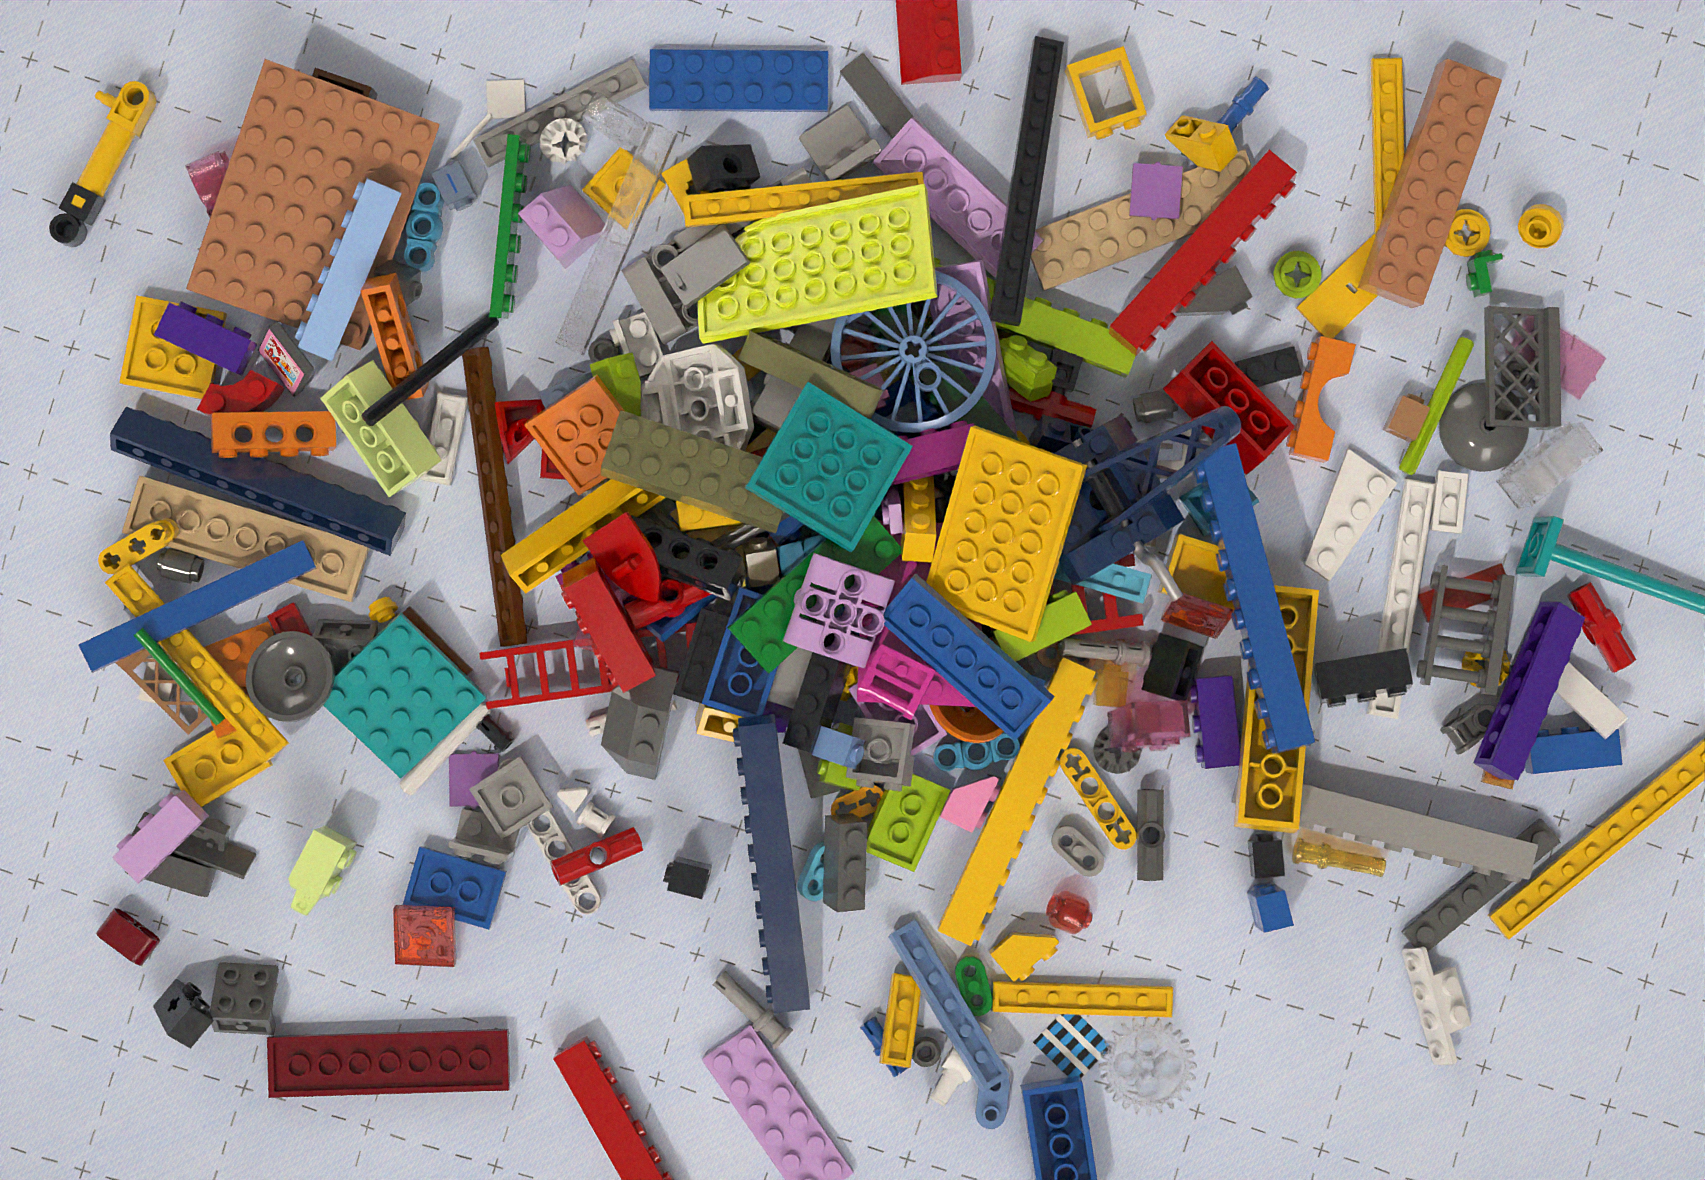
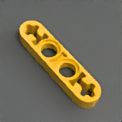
M1077 748L1064 750L1059 757L1060 767L1114 847L1121 850L1131 848L1137 839L1136 831L1086 755ZM1070 753L1073 756H1080L1081 759L1077 763L1081 770H1084L1086 766L1090 770V772L1081 774L1076 781L1072 777L1078 774L1072 766L1068 768L1065 766V763L1068 761L1066 756ZM1088 777L1094 778L1098 784L1096 792L1091 795L1083 793L1081 789L1082 781ZM1104 802L1111 803L1114 807V814L1110 819H1102L1098 815V807ZM1119 816L1123 819L1122 822H1118L1120 828L1123 831H1130V834L1127 836L1129 840L1127 843L1122 841L1116 842L1115 838L1118 836V833L1113 826L1109 831L1106 828V825L1114 823Z

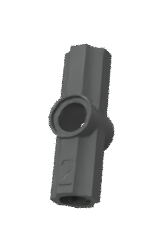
M1137 789V880L1160 881L1163 880V842L1165 840L1164 790ZM1148 827H1155L1158 832L1156 840L1151 843L1145 842L1143 840L1144 830Z

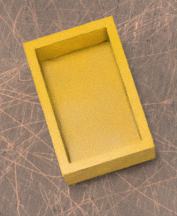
M1182 534L1175 535L1166 567L1183 594L1201 599L1203 602L1207 601L1231 609L1228 613L1231 615L1235 609L1233 601H1227L1223 583H1226L1227 578L1225 571L1220 572L1218 569L1215 555L1218 554V546ZM1160 583L1158 592L1168 595L1162 583Z

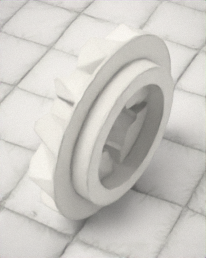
M560 118L552 121L544 128L540 136V147L544 156L549 158L552 163L560 162L564 165L571 160L577 161V157L581 153H585V146L588 142L583 126L569 118ZM565 132L568 140L572 142L567 143L565 150H562L557 142L562 141Z

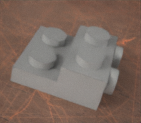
M855 717L852 736L865 740L863 746L864 755L860 763L857 764L856 769L847 767L846 777L856 780V786L874 788V782L884 783L883 789L902 791V786L911 787L915 756L911 755L915 725Z

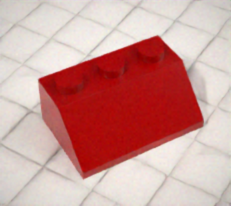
M896 0L901 85L960 81L962 69L957 0Z

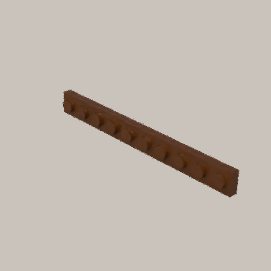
M477 347L467 350L462 354L499 642L500 647L527 644V627L524 620L521 589L510 577L501 557V554L515 545V537L513 535L511 507L508 498V481L505 475L503 460L504 450L501 444L495 409L496 390L492 376V360L489 347Z

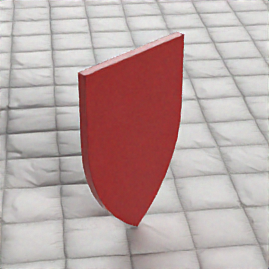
M628 511L582 540L602 570L617 586L638 598L653 602L659 600L661 572L656 554Z

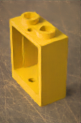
M1124 46L1067 65L1065 73L1087 138L1096 136V139L1100 140L1113 135L1114 129L1124 126L1125 130H1130L1142 124L1141 120H1144L1147 112ZM1120 66L1135 110L1095 123L1080 78Z

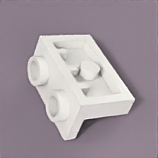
M645 312L620 321L618 319L612 321L615 328L611 329L610 333L615 347L621 345L624 354L633 352L640 378L650 375L663 357V353L655 330Z

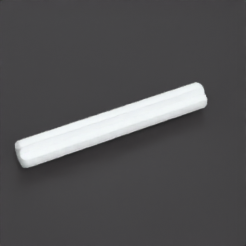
M484 702L473 710L405 776L399 784L405 793L413 795L476 729L481 720L490 714L491 710L487 709Z

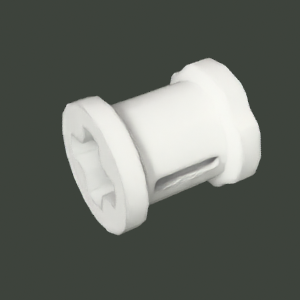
M590 801L576 823L579 825L584 824L598 833L597 837L602 839L616 816H608L594 807V803Z

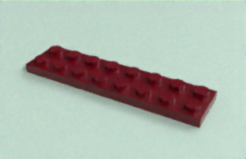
M509 1029L267 1037L268 1098L510 1090Z

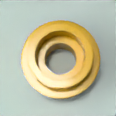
M390 597L380 598L369 605V617L372 621L378 620L379 623L389 621L395 616L394 612L397 611L398 606L396 602H392Z

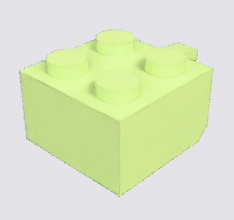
M327 826L313 830L288 878L290 886L296 889L291 904L293 910L307 916L320 899L326 896L329 897L331 893H336L343 880L339 876L341 871L351 865L357 854V851L353 850L357 842Z

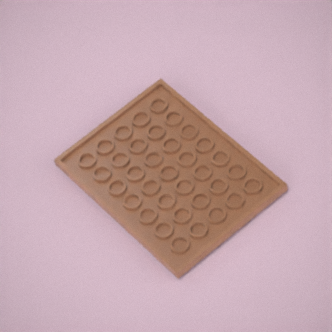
M265 59L186 289L295 328H299L301 321L307 323L311 312L306 309L312 294L319 295L323 284L318 283L323 267L327 266L330 268L334 256L329 254L335 238L342 240L346 228L341 227L347 209L353 212L358 201L352 197L359 181L365 184L366 179L369 178L402 193L367 278L374 277L376 269L388 260L393 259L440 124ZM361 293L340 341V344L357 350H361L370 325Z

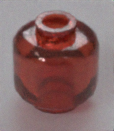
M1070 891L1054 894L1046 907V915L1049 917L1051 926L1069 934H1077L1083 928H1088L1092 921L1093 914L1090 912L1089 901Z

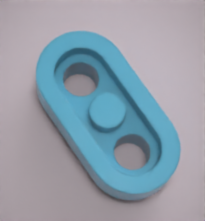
M820 842L812 848L797 882L798 892L810 901H819L823 898L824 859L820 860V857L825 850L824 842ZM814 880L813 885L808 888L809 882Z

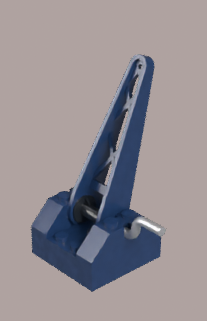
M1221 406L1138 443L1124 416L1120 415L1054 453L1087 465L1059 559L1060 565L1073 586L1134 552L1144 565L1150 566L1154 570L1172 602L1183 596L1162 560L1155 554H1150L1144 545L1185 520L1171 495L1167 494V492L1240 433L1241 422L1233 409ZM1202 426L1215 429L1212 442L1199 439ZM1192 429L1190 436L1181 434L1187 430ZM1171 440L1188 445L1184 466L1178 471L1157 465L1161 442ZM1151 447L1149 460H1147L1142 451ZM1197 448L1204 450L1195 457ZM1156 474L1169 478L1161 483ZM1091 490L1094 491L1104 510H1097L1090 504L1089 494Z

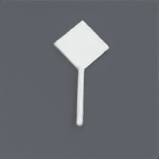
M524 79L486 81L487 115L451 153L450 157L452 159L459 155L491 119L517 118L526 113Z

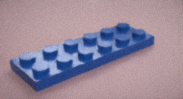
M650 49L649 110L828 112V51Z
M917 574L909 580L885 609L883 615L884 625L1014 741L1055 697Z

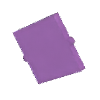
M1160 162L1155 164L1133 163L1129 216L1151 217L1153 221L1157 218L1179 219L1183 166L1161 165Z
M472 751L471 754H451L449 756V807L471 806L472 809H476L479 806L469 789L498 771L499 753L477 754L476 751Z

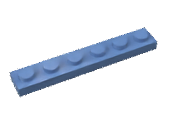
M914 920L888 936L981 1092L983 1093L1009 1077V1073L917 921Z

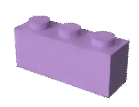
M185 790L176 795L172 792L168 794L158 804L162 809L155 816L149 813L137 825L141 830L134 836L128 834L117 844L116 847L119 851L112 858L137 883L147 878L209 817Z

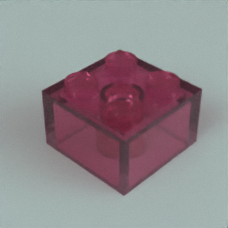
M1187 701L1131 702L1107 712L1111 748H1122L1124 753L1140 751V748L1149 747L1150 751H1164L1168 749L1167 747L1180 745V740L1191 737Z

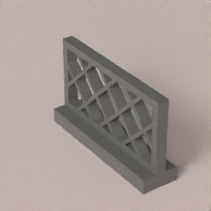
M1485 307L1486 427L1536 428V430L1547 431L1561 427L1559 307H1547L1544 309ZM1494 314H1502L1510 323L1502 333L1494 326ZM1524 316H1534V329L1529 334L1518 323ZM1512 328L1524 339L1516 348L1505 338ZM1499 342L1510 352L1503 362L1494 355V347ZM1527 343L1535 351V358L1530 363L1519 353ZM1513 357L1524 368L1516 378L1505 367ZM1499 372L1510 382L1503 392L1495 385V376ZM1527 373L1535 380V388L1530 393L1519 382ZM1514 387L1525 398L1517 407L1506 397ZM1500 401L1511 412L1505 420H1495V406ZM1528 402L1535 409L1536 421H1528L1520 413L1521 409Z

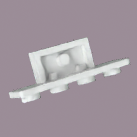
M1425 947L1405 948L1402 950L1404 963L1432 1062L1434 1065H1453L1457 1063V1057L1450 1034L1471 1025L1456 968L1447 967L1433 973Z

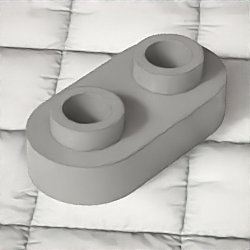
M1061 826L1054 831L1051 838L1054 850L1080 874L1091 877L1101 872L1104 867L1103 854L1072 826ZM1064 835H1069L1072 838V842L1068 846L1061 844V838ZM1087 855H1091L1094 858V862L1090 866L1083 864V858Z

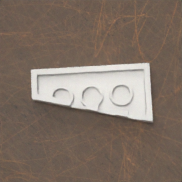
M1347 449L1304 565L1327 581H1330L1397 482Z

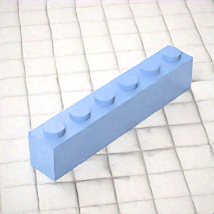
M369 178L366 179L365 184L359 181L352 197L358 200L353 212L347 209L341 227L346 228L342 240L335 238L329 253L334 256L330 268L324 266L318 283L323 284L319 295L312 294L306 310L311 312L307 323L301 321L295 338L300 340L298 348L327 360H333L361 293L360 290L366 281L402 194L400 191Z

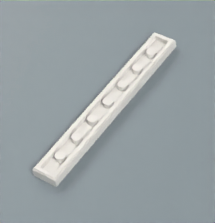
M1404 479L1377 653L1407 648V653L1409 654L1436 483ZM1387 693L1377 694L1376 700L1369 701L1367 714L1398 719L1402 696L1388 698Z

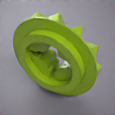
M1304 251L1286 253L1276 262L1273 272L1275 286L1284 296L1294 299L1309 296L1318 288L1321 281V268L1318 261L1311 254ZM1298 263L1300 273L1309 276L1301 278L1296 287L1294 278L1285 274L1293 272Z

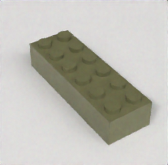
M622 410L620 411L601 465V476L773 533L777 532L783 514L782 510L745 488L762 457Z

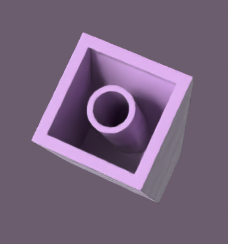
M571 185L541 193L518 213L526 225L565 269L610 231L607 225Z

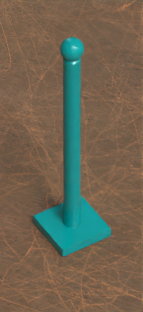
M1556 516L1535 517L1533 519L1515 571L1516 574L1524 577H1545L1551 560L1705 615L1704 595L1557 544L1556 542L1564 519Z

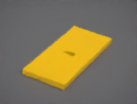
M1375 234L1296 307L1322 336L1333 339L1378 296L1358 288L1376 237ZM1348 283L1357 290L1354 294L1346 287Z

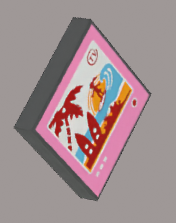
M276 322L269 326L258 351L293 397L303 391L314 371V367L280 323Z

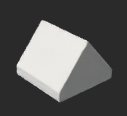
M587 786L560 789L557 795L575 813L590 794V788Z

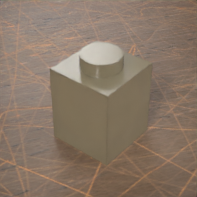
M756 537L742 544L746 576L750 588L777 583L780 577L776 549L772 538Z

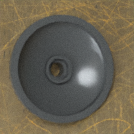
M1485 382L1474 383L1455 392L1450 397L1439 420V436L1447 454L1460 466L1478 472L1494 471L1513 462L1522 452L1529 434V428L1493 427L1491 431L1484 428V422L1486 421ZM1495 384L1501 392L1506 389L1501 385ZM1510 391L1506 395L1515 407L1521 403L1520 399L1513 392ZM1501 401L1495 406V420H1505L1511 412ZM1523 407L1520 413L1528 420L1527 412Z
M295 631L276 634L261 643L251 656L246 671V687L252 703L267 717L282 722L300 721L315 714L329 698L335 679L333 660L326 647L316 638ZM301 675V682L295 685V677Z

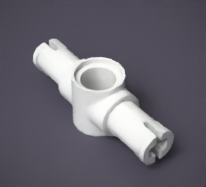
M977 1020L984 1034L988 1037L992 1029ZM954 1045L942 1062L941 1067L944 1069L941 1073L943 1075L930 1096L931 1099L944 1107L958 1084L967 1083L972 1077Z

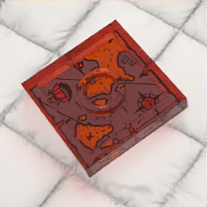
M1182 593L1183 596L1173 602L1171 599L1169 600L1161 616L1163 622L1214 639L1219 637L1230 621L1231 613H1233L1231 608Z
M395 905L393 908L395 964L455 967V907Z

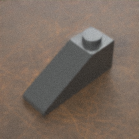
M1235 265L1215 276L1207 286L1201 284L1195 291L1197 296L1187 308L1181 306L1175 315H1223L1228 311L1235 315L1248 307L1246 302L1253 296Z

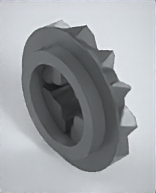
M1112 726L1106 728L1097 736L1093 752L1101 768L1110 773L1120 774L1130 771L1139 762L1142 749L1139 738L1132 730L1123 726ZM1117 737H1119L1122 747L1130 749V752L1121 753L1118 763H1116L1114 753L1105 751V748L1115 746Z

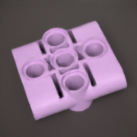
M813 553L802 587L794 595L795 607L783 641L802 649L865 668L876 635L884 627L885 620L883 615L895 581ZM853 574L855 578L853 586L845 589L844 580L847 576ZM811 583H814V584H817V585L826 587V588H828V590L825 591V590H822V589H819V588L810 586V584H811ZM815 594L817 597L815 606L807 609V598ZM862 600H865L877 604L879 606L878 608H875L861 602ZM843 603L845 607L843 615L835 618L834 609L837 605ZM800 613H801V614L810 616V617H812V618H815V619H817V621L815 622V621H812V620H809V619L800 617L799 615H800ZM871 613V623L868 626L863 627V617L866 614ZM851 630L867 635L868 637L866 639L864 637L852 634ZM829 633H834V642L830 646L825 647L823 643L825 636Z

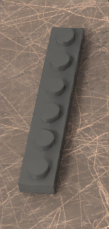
M1540 818L1515 838L1538 844L1534 864L1561 843ZM1491 870L1490 876L1473 872L1401 932L1413 947H1425L1428 952L1510 885L1512 881L1502 879L1503 873Z

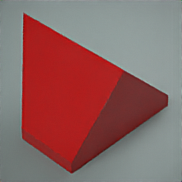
M541 399L495 402L499 434L507 465L535 439L524 424L527 420L545 409Z

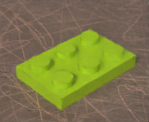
M912 774L911 787L902 786V791L885 789L867 829L866 852L915 872L951 790L916 774Z

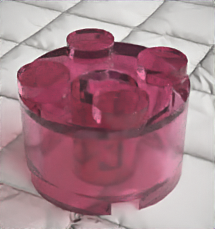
M216 151L185 165L197 194L207 209L206 212L209 217L212 215L230 162L225 151L221 153Z

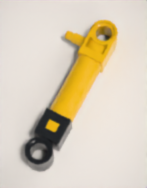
M130 81L121 88L117 98L102 91H97L95 94L97 100L111 108L106 117L109 123L77 183H71L59 206V209L66 213L55 216L49 226L52 238L65 246L77 247L86 240L87 228L83 222L91 226L94 224L106 201L103 199V196L135 135L140 137L156 107L155 94L141 82ZM143 92V101L138 105H133L132 99L134 95ZM68 224H73L74 231L72 235L64 238V227Z

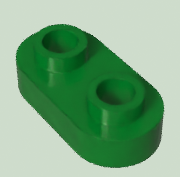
M965 956L955 966L959 991L973 1016H983L989 1012L993 1002L985 967L977 957ZM969 965L974 966L976 969L972 976H967L964 973V969ZM974 995L982 996V1003L974 1005L971 1002Z

